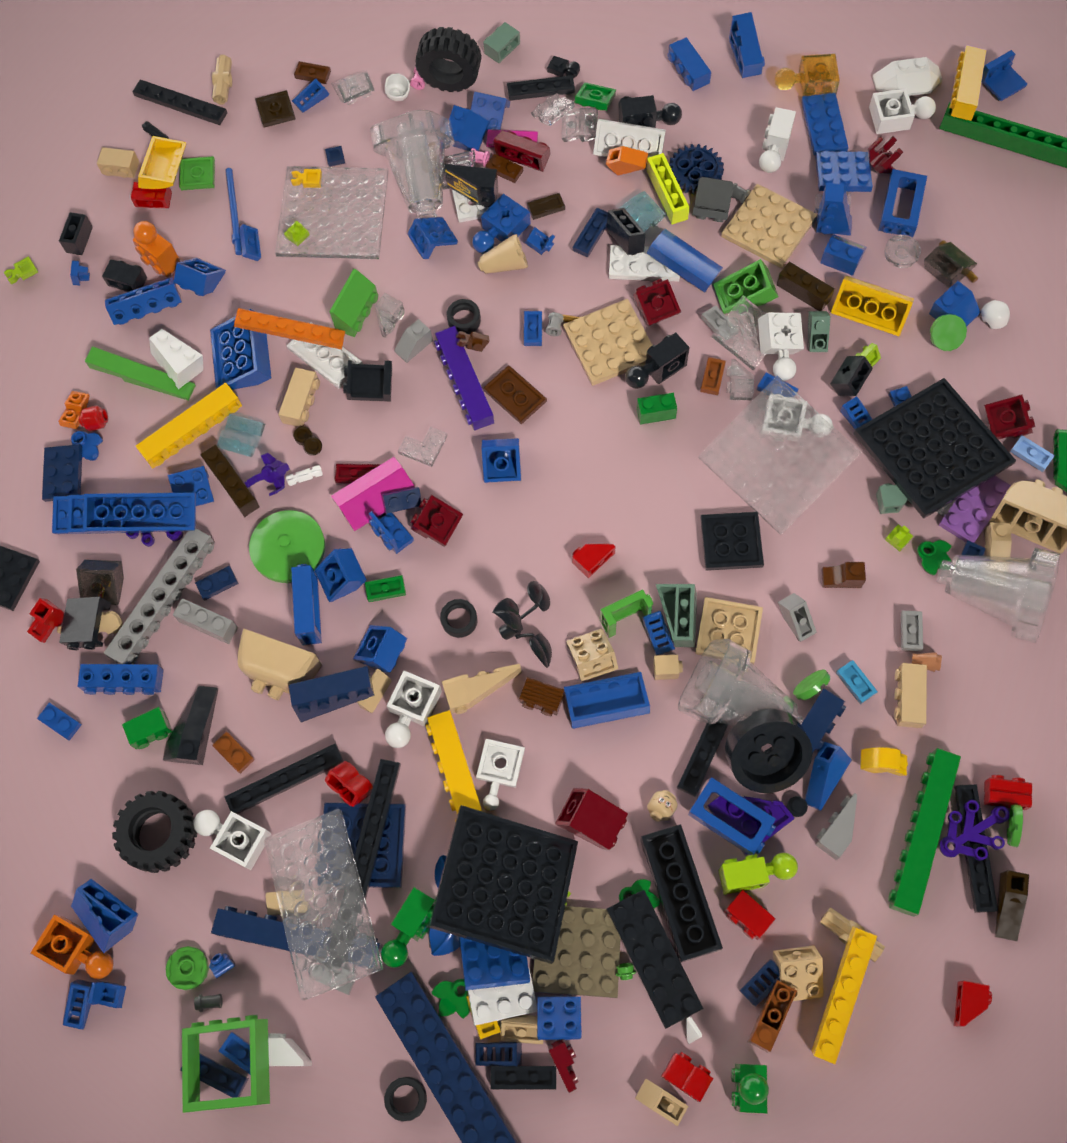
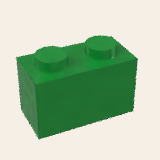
M674 392L637 398V413L640 425L676 419L677 405Z
M160 707L122 724L130 746L135 749H144L150 745L149 743L155 740H163L168 737V734L173 732L165 711Z

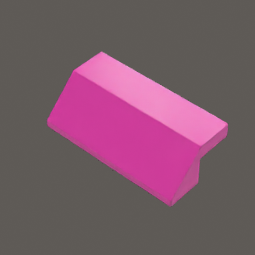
M392 457L331 495V497L343 513L346 521L356 531L369 523L371 519L368 513L371 511L376 517L385 513L381 494L415 486L395 457Z

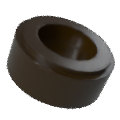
M301 426L294 431L293 437L297 444L303 445L305 440L313 437L308 427Z
M309 437L305 440L303 449L306 454L315 456L321 452L322 442L317 437Z

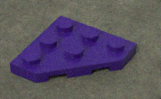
M721 796L707 805V808L714 816L749 839H753L761 827V823ZM743 797L776 819L773 823L776 828L770 837L767 835L764 837L763 843L795 819L780 801Z

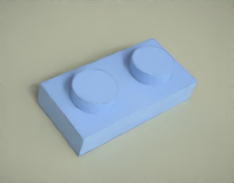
M1023 435L1010 451L1041 472L1046 469L1055 456Z

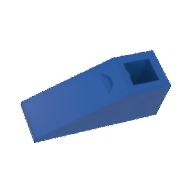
M825 742L816 755L805 798L807 806L821 811L852 761L840 746Z

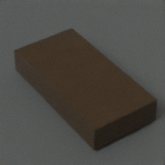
M560 193L527 203L533 220L565 210V204Z

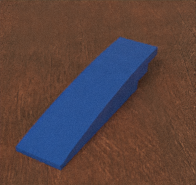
M106 493L53 496V534L195 531L196 493Z

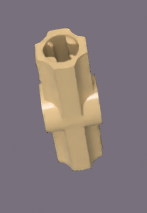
M220 55L217 58L216 71L212 73L214 86L212 99L219 105L228 102L229 87H232V60L226 55Z
M831 907L820 921L823 926L839 936V940L845 945L847 944L852 926L866 931L861 925L846 919ZM877 940L870 960L873 962L877 961L885 948Z

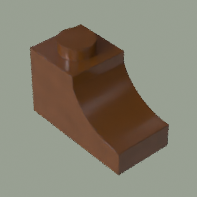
M845 562L838 566L822 568V588H862L866 581L865 562Z

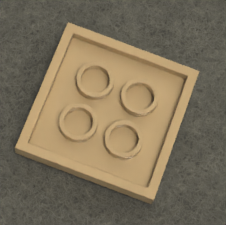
M705 597L695 654L754 665L763 607Z

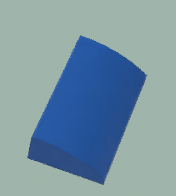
M664 229L658 235L647 252L648 255L704 293L723 269L722 266L667 229Z
M641 672L564 687L572 729L650 714V704Z

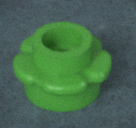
M622 963L616 966V976L620 977L621 980L632 979L636 973L633 963Z

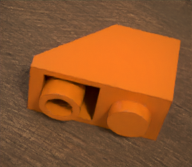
M624 146L609 150L606 165L617 176L643 170L646 167L648 153Z

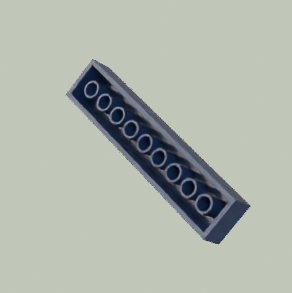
M408 973L376 995V1000L461 1142L518 1143L415 973Z

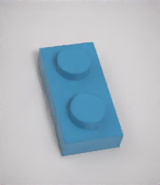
M853 660L836 671V674L860 705L877 694L878 691Z

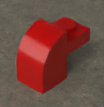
M39 598L29 613L35 620L27 632L40 642L45 643L54 628L61 626L64 612L49 600Z

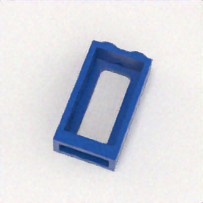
M892 170L878 231L913 238L920 216L927 181L926 175ZM898 187L915 191L909 219L898 218L892 215Z
M300 564L297 567H291L295 635L302 645L322 643L318 578L311 565Z
M712 777L688 814L748 855H754L755 852L759 854L765 845L762 842L766 835L770 837L776 828L773 825L776 820L774 817ZM712 793L720 795L761 823V827L753 839H749L704 809V805Z

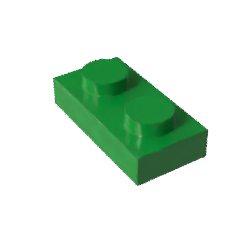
M403 575L365 582L368 602L406 595Z

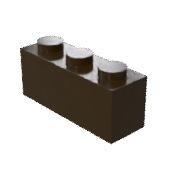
M790 261L779 273L777 281L778 287L818 311H823L831 301L835 289Z

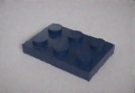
M80 444L44 448L42 500L45 502L53 501V496L81 495L83 447Z

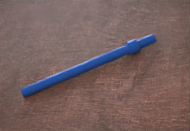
M227 168L226 178L233 229L232 243L235 246V254L242 255L233 170Z

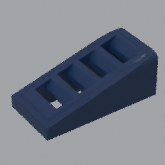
M771 959L768 960L739 990L754 1007L770 993L776 981H780L779 967ZM768 968L778 976L776 979L768 973ZM762 974L771 982L770 985L760 977ZM756 980L765 988L763 992L754 984ZM750 986L759 995L758 998L748 990Z
M476 1043L475 1066L522 1065V1043ZM484 1047H487V1061H484ZM493 1047H496V1061H493ZM502 1047H505V1061H502Z

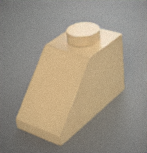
M645 1079L635 1097L636 1100L676 1126L679 1125L688 1108L686 1104L648 1079Z

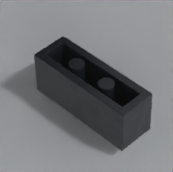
M625 208L608 210L607 230L626 254L636 255L637 253L644 252L646 233Z

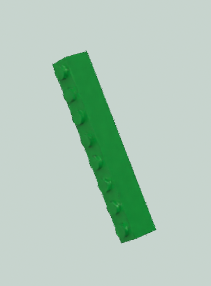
M949 102L939 129L1067 168L1066 137L977 110L972 121L951 116L952 109L949 108Z
M936 748L927 756L926 764L928 769L927 772H923L920 782L923 784L921 791H918L915 802L918 803L917 809L913 810L910 817L912 827L911 830H907L905 835L906 849L901 851L899 861L902 862L900 870H896L894 875L895 889H891L888 901L891 902L889 908L913 917L919 915L961 759L959 755Z

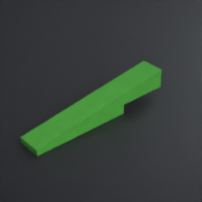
M93 346L85 359V363L90 369L120 377L124 382L188 401L196 386L195 383L188 382L178 389L173 379L169 378L167 373Z

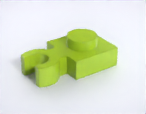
M28 256L13 264L15 269H8L4 272L10 284H14L20 277L24 281L38 273V270Z

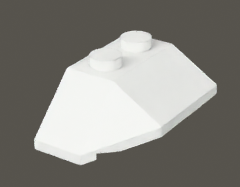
M927 57L893 61L873 75L876 91L885 92L907 88L909 96L931 93L943 81L939 66Z

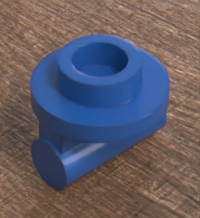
M226 953L216 954L212 957L209 965L216 978L235 967L233 960Z

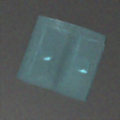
M645 191L620 207L625 208L644 232L651 225L653 227L656 226L666 216L665 212Z
M229 414L225 430L221 431L217 447L252 457L266 424Z

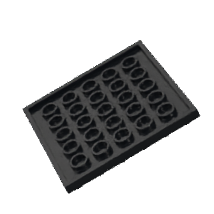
M945 378L854 431V435L923 519L1016 462V459Z
M461 805L458 810L429 928L552 964L555 960L578 841Z

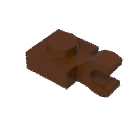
M460 331L456 335V338L460 339L457 343L458 346L482 352L490 341L489 335L472 332L469 335Z

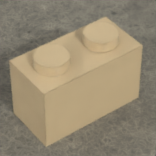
M102 147L97 161V166L103 175L120 176L123 178H135L139 165V160L134 151Z

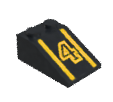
M445 164L447 187L477 205L490 207L494 204L498 195L497 169Z

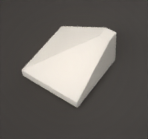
M692 1017L686 1018L688 1044L702 1037V1033Z

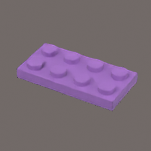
M997 476L990 478L957 498L939 526L964 542L968 540L975 543L1011 485Z

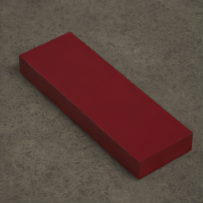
M336 464L335 483H352L381 464Z

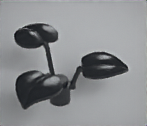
M532 581L527 587L528 595L535 603L532 608L520 616L517 604L512 599L505 598L495 606L492 613L500 617L505 623L499 628L503 639L508 640L514 636L516 639L530 637L529 644L532 651L541 663L548 668L552 657L549 641L540 633L536 634V636L533 633L521 634L523 630L521 620L537 607L543 612L547 611L550 607V597L546 589L537 581Z

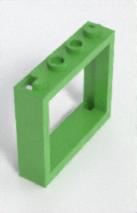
M258 1015L245 1016L244 1021H241L240 1017L227 1018V1023H222V1020H212L206 1026H204V1022L191 1023V1028L182 1029L183 1113L270 1104L268 1019H258ZM250 1028L251 1096L200 1101L199 1034Z

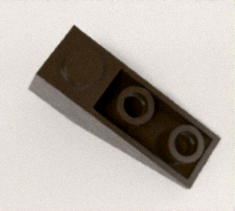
M1010 870L1000 873L995 937L1018 941L1028 897L1029 874Z

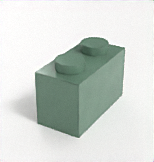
M504 22L484 40V54L500 63L520 44V32Z

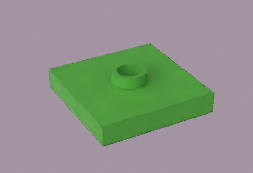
M214 156L181 160L179 185L181 191L215 188Z

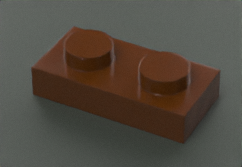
M299 61L294 76L295 79L311 82L317 79L320 83L327 84L331 69L328 66Z
M493 154L486 164V168L497 169L498 176L513 183H516L524 171L523 166L496 154Z

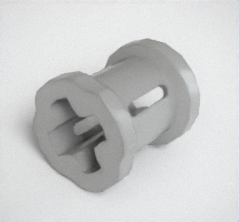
M550 313L548 316L549 324L545 332L550 336L561 335L560 327L564 316L560 313Z

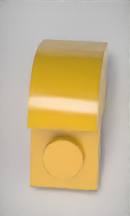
M884 747L861 749V770L871 773L889 772L898 776L907 775V755L901 754V750Z

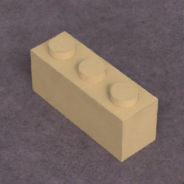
M300 368L294 369L278 414L282 423L301 427L308 421L309 408L314 404V394L320 386V380L316 372Z
M902 663L895 671V681H898V688L895 689L894 698L898 702L894 711V719L897 720V726L922 728L926 724L927 665Z

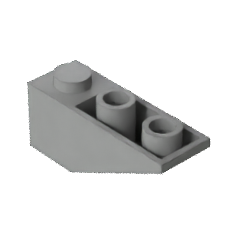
M856 793L851 797L848 795L840 804L843 807L839 814L836 811L828 820L831 825L827 830L823 828L816 837L819 839L816 846L835 860L841 857L852 842L857 803Z

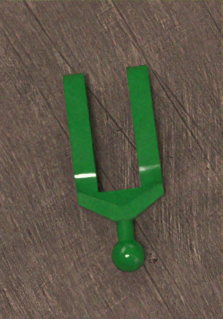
M1056 429L1053 437V455H1055L1053 458V478L1055 479V485L1067 492V430Z

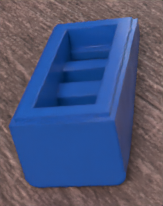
M314 79L292 102L303 113L325 99L329 93L317 79Z
M857 396L842 405L840 412L854 429L872 420ZM861 419L865 420L860 424L858 423V421H860Z
M661 611L644 616L642 623L656 656L675 650ZM657 620H658L657 623H654V624H652V625L649 624V623H651V622H654V621H657ZM661 627L662 629L656 632H652V630ZM661 635H664V636H665L664 638L655 640V637H658V636H661ZM664 642H667V643H668V645H665V646L660 647V648H658V646H657V645H659V644H661V643H664Z
M80 979L71 982L63 1020L64 1026L81 1030L85 1028L91 1008L88 1000L93 982ZM77 997L83 998V1001H78ZM74 1006L80 1007L82 1010H75ZM71 1016H79L80 1020L72 1019Z

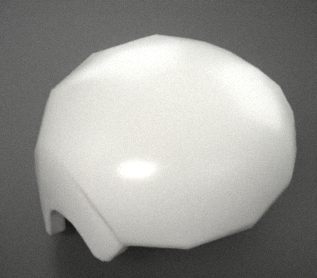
M399 73L388 76L385 82V94L387 97L396 102L407 98L410 91L409 80Z
M997 300L986 303L981 310L982 320L987 322L991 329L1003 328L1010 319L1008 305Z

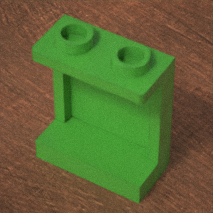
M643 589L600 610V622L608 638L616 635V622L639 611H642L644 616L651 614L653 601L649 594H645Z

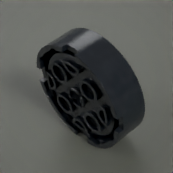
M778 709L758 710L752 712V715L743 721L740 719L729 732L725 743L726 759L736 780L745 788L758 793H774L794 785L807 772L813 754L811 741L802 725L793 715ZM771 744L772 747L765 751L761 749L762 746Z

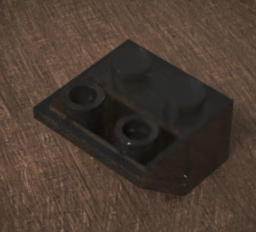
M952 242L937 246L924 259V268L948 288L957 281L960 282L977 265L973 259Z

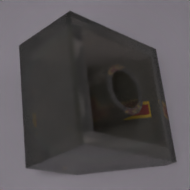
M84 560L76 568L80 598L101 597L111 602V605H119L124 581L122 561Z

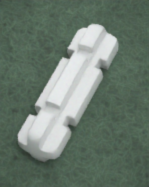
M320 465L312 467L313 469L308 468L296 472L295 475H287L288 485L292 486L298 481L301 483L313 479V476H322L323 473Z

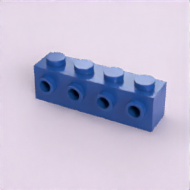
M171 277L106 299L105 307L113 324L123 325L131 319H141L146 314L158 313L167 307H176L182 301L174 279Z
M80 664L77 687L89 695H95L96 692H103L107 695H115L116 692H123L126 695H134L135 692H142L144 695H154V692H161L164 670L159 665Z

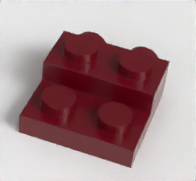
M658 279L652 282V286L649 287L643 285L637 288V292L633 294L647 326L681 313L668 279L664 281Z
M1023 394L984 405L991 432L998 440L1010 436L1017 438L1022 435L1033 433L1032 428L1036 427L1033 416H1028L1027 411H1031L1029 401H1024Z
M431 495L428 499L424 498L419 505L421 511L419 515L414 514L410 521L412 524L410 529L424 538H430L445 547L460 522L463 513Z
M557 1040L551 1044L552 1049L548 1051L568 1093L577 1089L575 1084L579 1082L574 1071H569L567 1068L575 1063L573 1059L576 1057V1054L571 1044L566 1046L564 1040Z

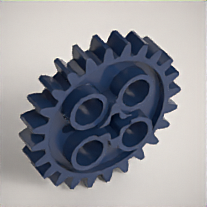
M691 144L690 148L685 145L684 150L679 148L678 153H673L669 166L681 190L685 188V193L691 190L692 195H694L701 177L722 180L724 163L721 162L722 157H718V152L712 153L713 148L707 150V145L700 148V144L697 147Z

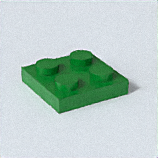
M584 82L575 96L574 103L584 107H595L597 110H607L616 96V89Z

